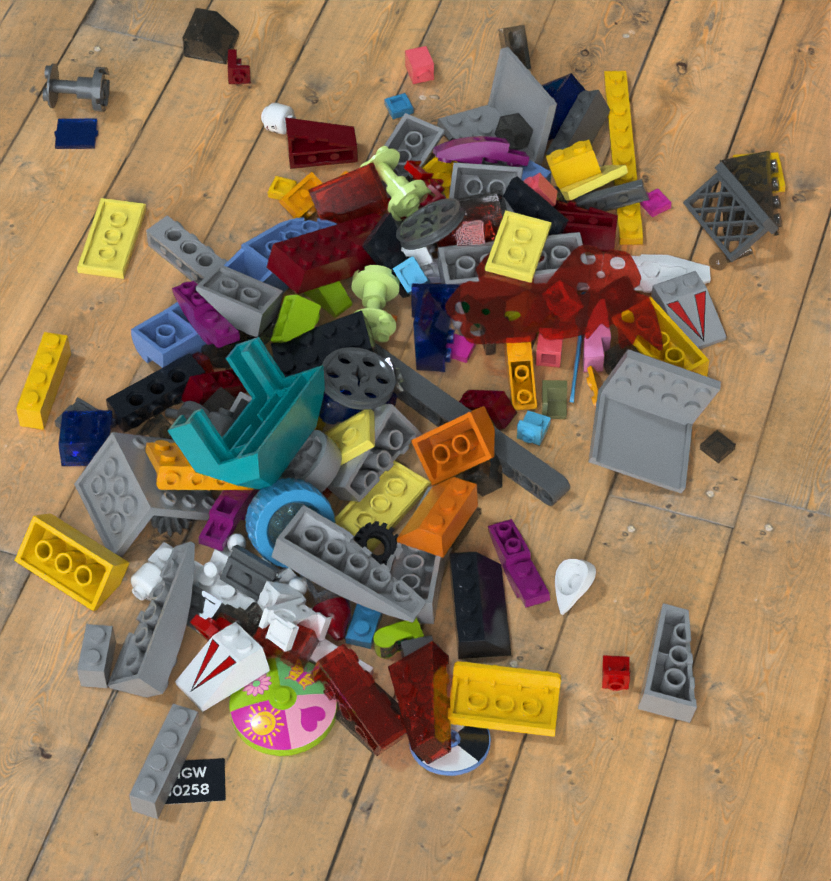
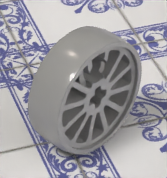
M314 430L279 479H302L315 486L322 493L339 471L342 460L341 451L337 444L325 433ZM292 502V504H301V503H303V502Z

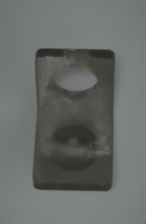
M162 414L149 419L135 434L141 436L148 434L150 437L173 440L168 432L172 425Z

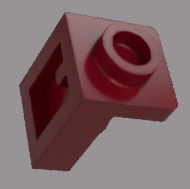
M228 49V84H250V66L242 65V59L237 58V49Z
M427 178L424 181L426 187L432 193H427L421 198L418 209L432 202L446 199L443 192L445 188L437 180L432 182Z

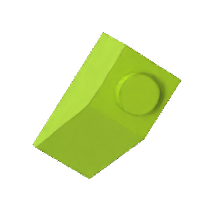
M340 281L304 292L305 295L321 305L334 318H337L353 305Z
M297 294L285 296L270 341L273 343L287 342L313 329L319 321L321 305Z

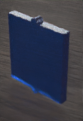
M97 118L58 119L57 131H54L56 137L55 149H95L96 137L99 135L97 131Z

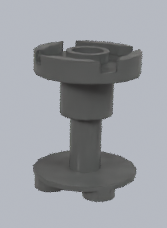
M57 64L46 65L45 79H47V88L43 89V101H47L49 107L54 108L57 103L58 93L76 94L77 99L92 100L94 111L105 112L106 109L103 106L108 105L110 80L105 79V75H109L108 68L96 67L93 77H78L77 81L59 80Z

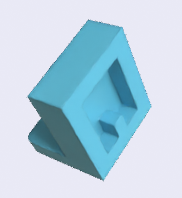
M414 256L393 268L403 287L410 295L414 293L417 296L428 289L426 285L431 283Z
M527 411L523 421L520 420L518 422L517 439L540 446L551 424V418Z

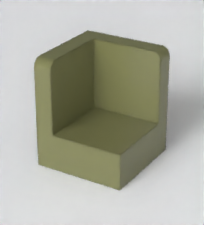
M542 380V415L551 419L567 418V381Z

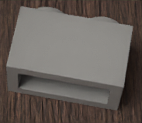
M86 624L77 668L81 686L108 688L107 685L116 646L113 626Z

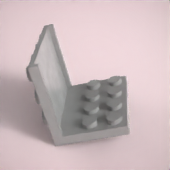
M506 47L500 49L488 105L438 118L437 126L445 130L444 135L449 141L474 136L506 138L510 143L509 149L526 152L530 157L529 160L541 166L557 103L511 49ZM483 157L482 164H481V165L508 166V165L506 164L507 162L499 161V160H498V163L487 162V161L484 160V157Z
M628 349L598 390L588 462L682 494L686 489L692 425L720 391L721 381Z
M112 432L74 483L105 548L120 557L124 555L154 515L209 520V511L216 501L210 490H160L156 486L157 472L145 452L146 442L165 440L169 443H175L174 440Z

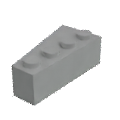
M384 404L372 409L375 420V447L341 465L337 475L327 487L340 500L360 502L380 481L379 477L384 471H389L393 467L395 459L400 454H405L409 449L408 445L411 443V440L422 435L394 405Z

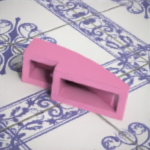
M605 299L599 300L588 320L584 338L583 373L588 372L587 367L592 366L596 372L603 371L604 352H610L611 334Z

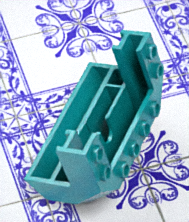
M257 337L237 344L226 357V360L252 400L223 437L220 436L203 409L194 411L188 420L184 415H180L168 429V432L195 472L234 485L261 490L277 482L316 428L325 391L323 365L285 377L261 339Z

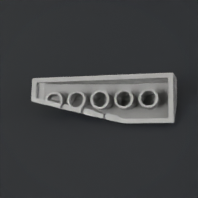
M405 113L384 145L389 149H396L400 154L399 163L394 169L395 174L398 177L404 176L409 181L413 176L404 169L407 160L422 161L419 165L422 168L432 154L433 148L438 145L445 134V130ZM382 180L373 185H366L361 181L340 212L336 222L343 223L376 213L383 206L386 199L391 198L386 192L387 185Z
M432 487L427 488L417 508L419 507V505L424 500V498L426 497V495ZM397 542V548L394 554L390 555L387 567L391 569L390 573L397 580H403L426 601L425 606L417 616L418 622L434 624L446 554L442 558Z
M303 505L277 538L271 557L341 597L383 614L413 623L425 606L426 601L403 580H397L390 573L391 569L384 563L382 565L379 564L371 556L372 552L365 546L362 548L353 540L354 536L349 531Z
M190 541L174 547L160 573V577L163 580L152 588L148 596L152 599L145 612L140 611L136 618L140 622L134 634L128 633L107 685L109 688L148 698L163 694L168 687V679L172 668L177 663V655L182 643L190 609L194 577L195 544Z

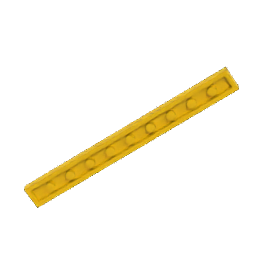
M604 71L605 98L610 108L607 119L612 165H626L628 170L626 175L613 180L614 186L637 180L626 71ZM640 202L617 208L619 245H643Z

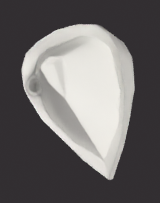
M568 559L558 566L555 575V590L561 615H564L592 585L596 575V568L590 562L582 559Z

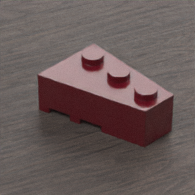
M285 117L290 169L358 162L354 126Z
M556 200L554 208L569 220L562 234L580 232L584 249L614 252L618 215L592 207L589 210L580 208L573 201L564 203Z

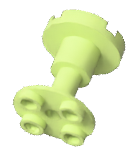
M382 146L377 150L376 155L369 161L361 164L359 167L360 178L366 185H373L382 180L387 185L386 192L391 197L388 204V212H391L392 217L396 221H402L400 217L406 216L408 218L417 211L420 205L419 201L425 194H431V190L426 187L423 180L409 182L404 176L398 177L394 169L399 163V152L396 149Z
M380 265L365 266L364 271L358 273V269L352 277V291L358 298L362 299V304L365 307L355 312L363 311L371 326L374 340L384 343L395 332L396 321L391 314L381 309L386 306V302L391 301L398 295L400 280L387 267Z

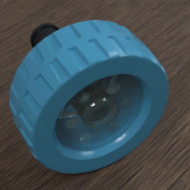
M279 479L272 486L262 488L253 497L247 509L245 527L250 542L265 560L282 568L289 567L271 557L279 535L303 505L336 524L334 511L326 497L315 486L302 479Z

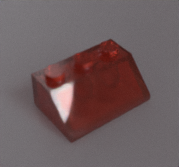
M373 162L308 189L315 214L320 220H328L339 224L372 213L381 214L388 209V198Z

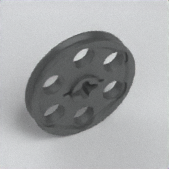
M454 198L432 202L406 218L397 229L396 238L400 241L401 246L407 250L429 246L450 234L461 223L465 212L460 207V202Z
M347 347L331 352L324 359L322 365L324 366L325 392L337 403L353 409L369 410L384 405L391 398L396 383L395 374L389 363L376 353L362 348ZM339 359H347L350 364H343ZM363 362H371L375 366L368 367ZM327 373H335L339 377L332 378L328 376ZM381 378L386 380L388 383L381 384L376 379ZM340 390H348L352 395H344ZM365 393H373L377 398H369Z

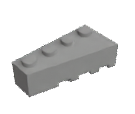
M662 604L656 619L638 705L640 710L688 723L691 722L697 709L694 695L695 679L692 671L693 654L690 647L689 610Z

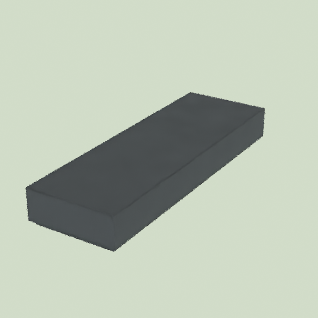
M640 179L584 194L575 198L577 207L587 210L592 207L602 211H609L649 200V194L643 180Z

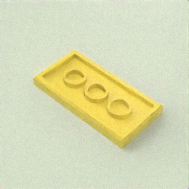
M105 198L100 199L77 266L78 273L124 279L147 210L146 204Z
M394 461L393 467L389 471H384L379 477L380 481L360 502L350 501L335 517L336 524L349 531L353 536L369 522L373 524L375 521H379V526L384 522L388 524L386 529L394 528L421 499L427 488L431 487V482L399 462ZM371 538L367 541V548L373 552L381 541Z

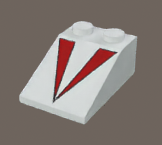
M235 622L211 637L177 678L175 683L203 712L266 674L270 669L263 647Z

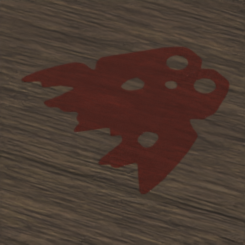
M581 245L574 249L547 282V287L552 294L543 293L538 295L527 311L523 322V327L526 328L533 321L540 324L548 315L556 313L555 324L552 329L553 334H557L562 330L568 331L576 326L579 331L585 333L586 339L591 337L600 324H603L606 328L613 324L618 330V340L621 349L627 345H633L637 335H640L659 351L663 350L662 334L655 309L649 296L634 290V288L640 285L641 275L633 258L625 251L611 249L603 253L598 247ZM585 252H589L595 256L596 260L593 264H584L580 260V256ZM614 257H620L625 261V267L615 269L610 265V261ZM601 269L605 273L604 278L597 276V272L601 271ZM578 283L588 284L589 289L585 294H577ZM626 310L631 311L634 316V322L623 321L621 313Z
M490 253L476 267L479 282L468 281L462 283L450 296L445 305L449 316L454 321L462 322L460 327L462 335L468 342L474 344L532 342L537 332L547 340L573 338L589 332L587 328H577L575 322H561L554 319L576 310L574 306L567 305L563 300L553 298L555 295L553 290L557 287L558 283L535 284L534 278L532 283L485 271ZM541 256L539 263L543 261L544 256ZM461 301L467 302L470 305V311L466 314L458 313L455 310L456 303ZM487 308L490 310V314L483 315L481 311ZM507 311H517L521 316L516 320L508 321L504 314ZM473 324H482L486 329L485 334L482 336L473 335L470 332Z

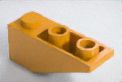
M531 337L506 338L504 351L511 403L516 411L537 409Z

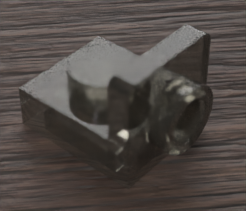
M253 602L246 610L241 607L235 608L229 604H226L220 610L227 621L232 624L236 622L251 637L261 628L259 623L263 610L256 602Z

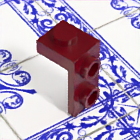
M467 390L459 400L461 404L470 410L484 406L497 429L505 430L517 414L505 391Z

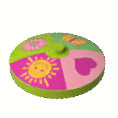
M294 657L267 659L269 672L231 694L229 709L232 725L237 735L247 745L259 752L275 756H289L305 752L318 745L329 734L335 723L338 705L334 685L323 670L306 660Z

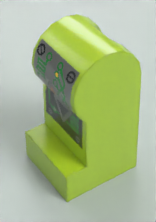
M417 617L413 623L404 620L378 629L373 637L376 655L380 658H390L396 652L401 651V641L425 637Z

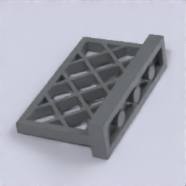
M720 162L715 167L718 172L688 197L683 204L728 259L733 262L768 231L773 234L779 228L733 173ZM720 181L722 183L720 192L711 193L712 187ZM725 197H733L732 206L723 207ZM710 198H718L717 207H708ZM698 199H704L702 208L692 207ZM736 211H745L744 220L734 221ZM721 212H730L729 221H720ZM707 213H715L714 222H705ZM757 225L759 227L752 235H746L748 226ZM733 226H742L741 235L731 236ZM718 227H727L726 236H717ZM730 241H739L738 247L730 253Z

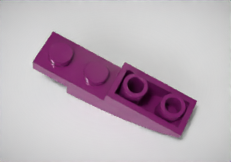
M491 136L454 139L433 148L435 156L444 163H451L453 160L460 163L482 164L484 157V160L487 162L498 163L499 160L507 162L508 166L520 167V165L528 166L530 158L524 151L509 149L510 143L506 138Z
M195 281L184 282L172 288V292L186 318L207 345L214 344L217 348L240 340L239 331L196 291L198 284Z
M223 490L209 511V520L198 537L199 544L223 551L240 520H245L248 506L260 490Z
M510 519L488 526L497 556L516 598L520 597L525 608L550 601V593L531 560L530 550L513 520Z

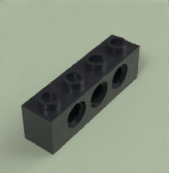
M189 353L107 398L108 414L116 420L117 425L124 433L137 428L150 418L160 415L167 408L180 404L190 376L206 374V372Z

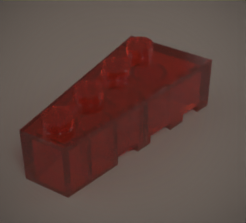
M434 641L429 642L388 666L411 750L427 764L451 752V721L448 719L450 698L447 697V685H450L446 666L449 664V655Z
M342 644L319 659L309 677L314 683L320 681L323 684L325 696L329 700L336 699L342 716L346 720L356 723L354 726L355 731L375 755L379 756L405 737L408 732L406 729L407 725L404 719L399 714L396 715L391 709L388 697L383 692L380 693L375 687L372 675L367 670L364 671L359 665L356 653L352 649H348L345 644Z

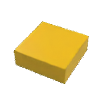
M275 176L267 192L268 197L280 200L297 185V181Z

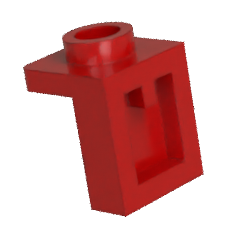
M197 614L190 621L208 641L214 634L232 624L222 617L218 618L217 621L210 617L205 620Z
M603 655L602 688L613 691L629 690L630 657Z

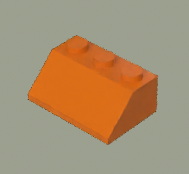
M484 406L411 440L431 485L438 484L494 457L495 428Z
M452 477L433 486L397 537V542L443 558L478 507L477 484Z

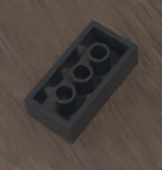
M362 310L317 326L287 342L271 343L274 361L285 377L322 366L324 359L331 352L341 348H362L378 355L371 326ZM339 359L343 364H350L347 359ZM363 362L368 367L375 366L371 362ZM327 373V375L332 378L339 377L335 373Z

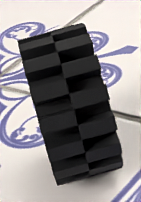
M375 521L373 524L369 522L356 533L353 540L362 548L364 546L367 548V541L371 538L381 541L385 548L382 555L372 553L371 556L379 564L382 565L384 563L387 566L390 555H393L397 548V537L399 535L398 533L392 534L395 530L392 527L389 530L386 529L388 524L384 522L381 526H379V521Z

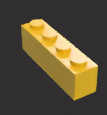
M44 332L16 407L20 426L45 429L71 356L68 335Z

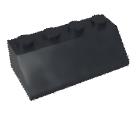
M478 552L450 553V579L458 659L511 656L501 564Z

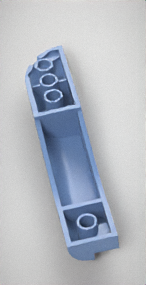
M304 217L281 222L243 243L241 249L224 266L283 290L284 293L289 286L266 268L273 244L336 225V223L317 218V222L312 220L304 221ZM178 302L131 329L133 344L139 355L145 362L149 363L153 360L162 368L189 353L195 358L214 346V344L207 345L198 335Z

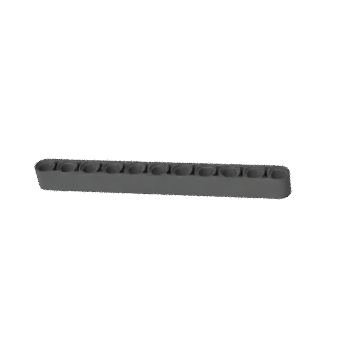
M375 343L378 355L385 359L394 371L396 383L392 394L437 427L471 412L470 409ZM381 378L376 379V380H377L379 383H381V384H387V383H388V382H387L386 380H384V379H381ZM495 428L494 457L486 462L548 506H553L570 490V484L562 474Z

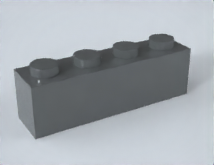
M599 90L580 92L547 150V155H550L555 150H563L573 146L578 141L590 140L592 145L610 112V108Z

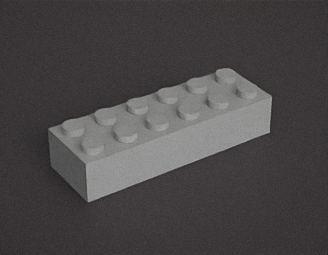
M580 232L549 235L547 237L532 283L485 271L494 241L438 247V270L445 303L461 301V298L468 294L474 299L519 295L526 290L531 293L545 292L559 280L573 288L587 287L589 267Z

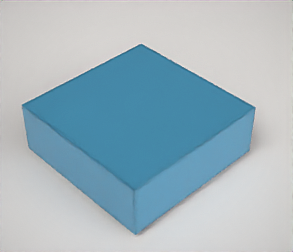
M406 93L384 99V104L392 119L403 117L405 113L409 115L414 113V108Z

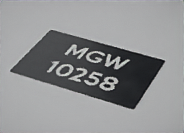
M225 759L185 760L165 804L225 801Z

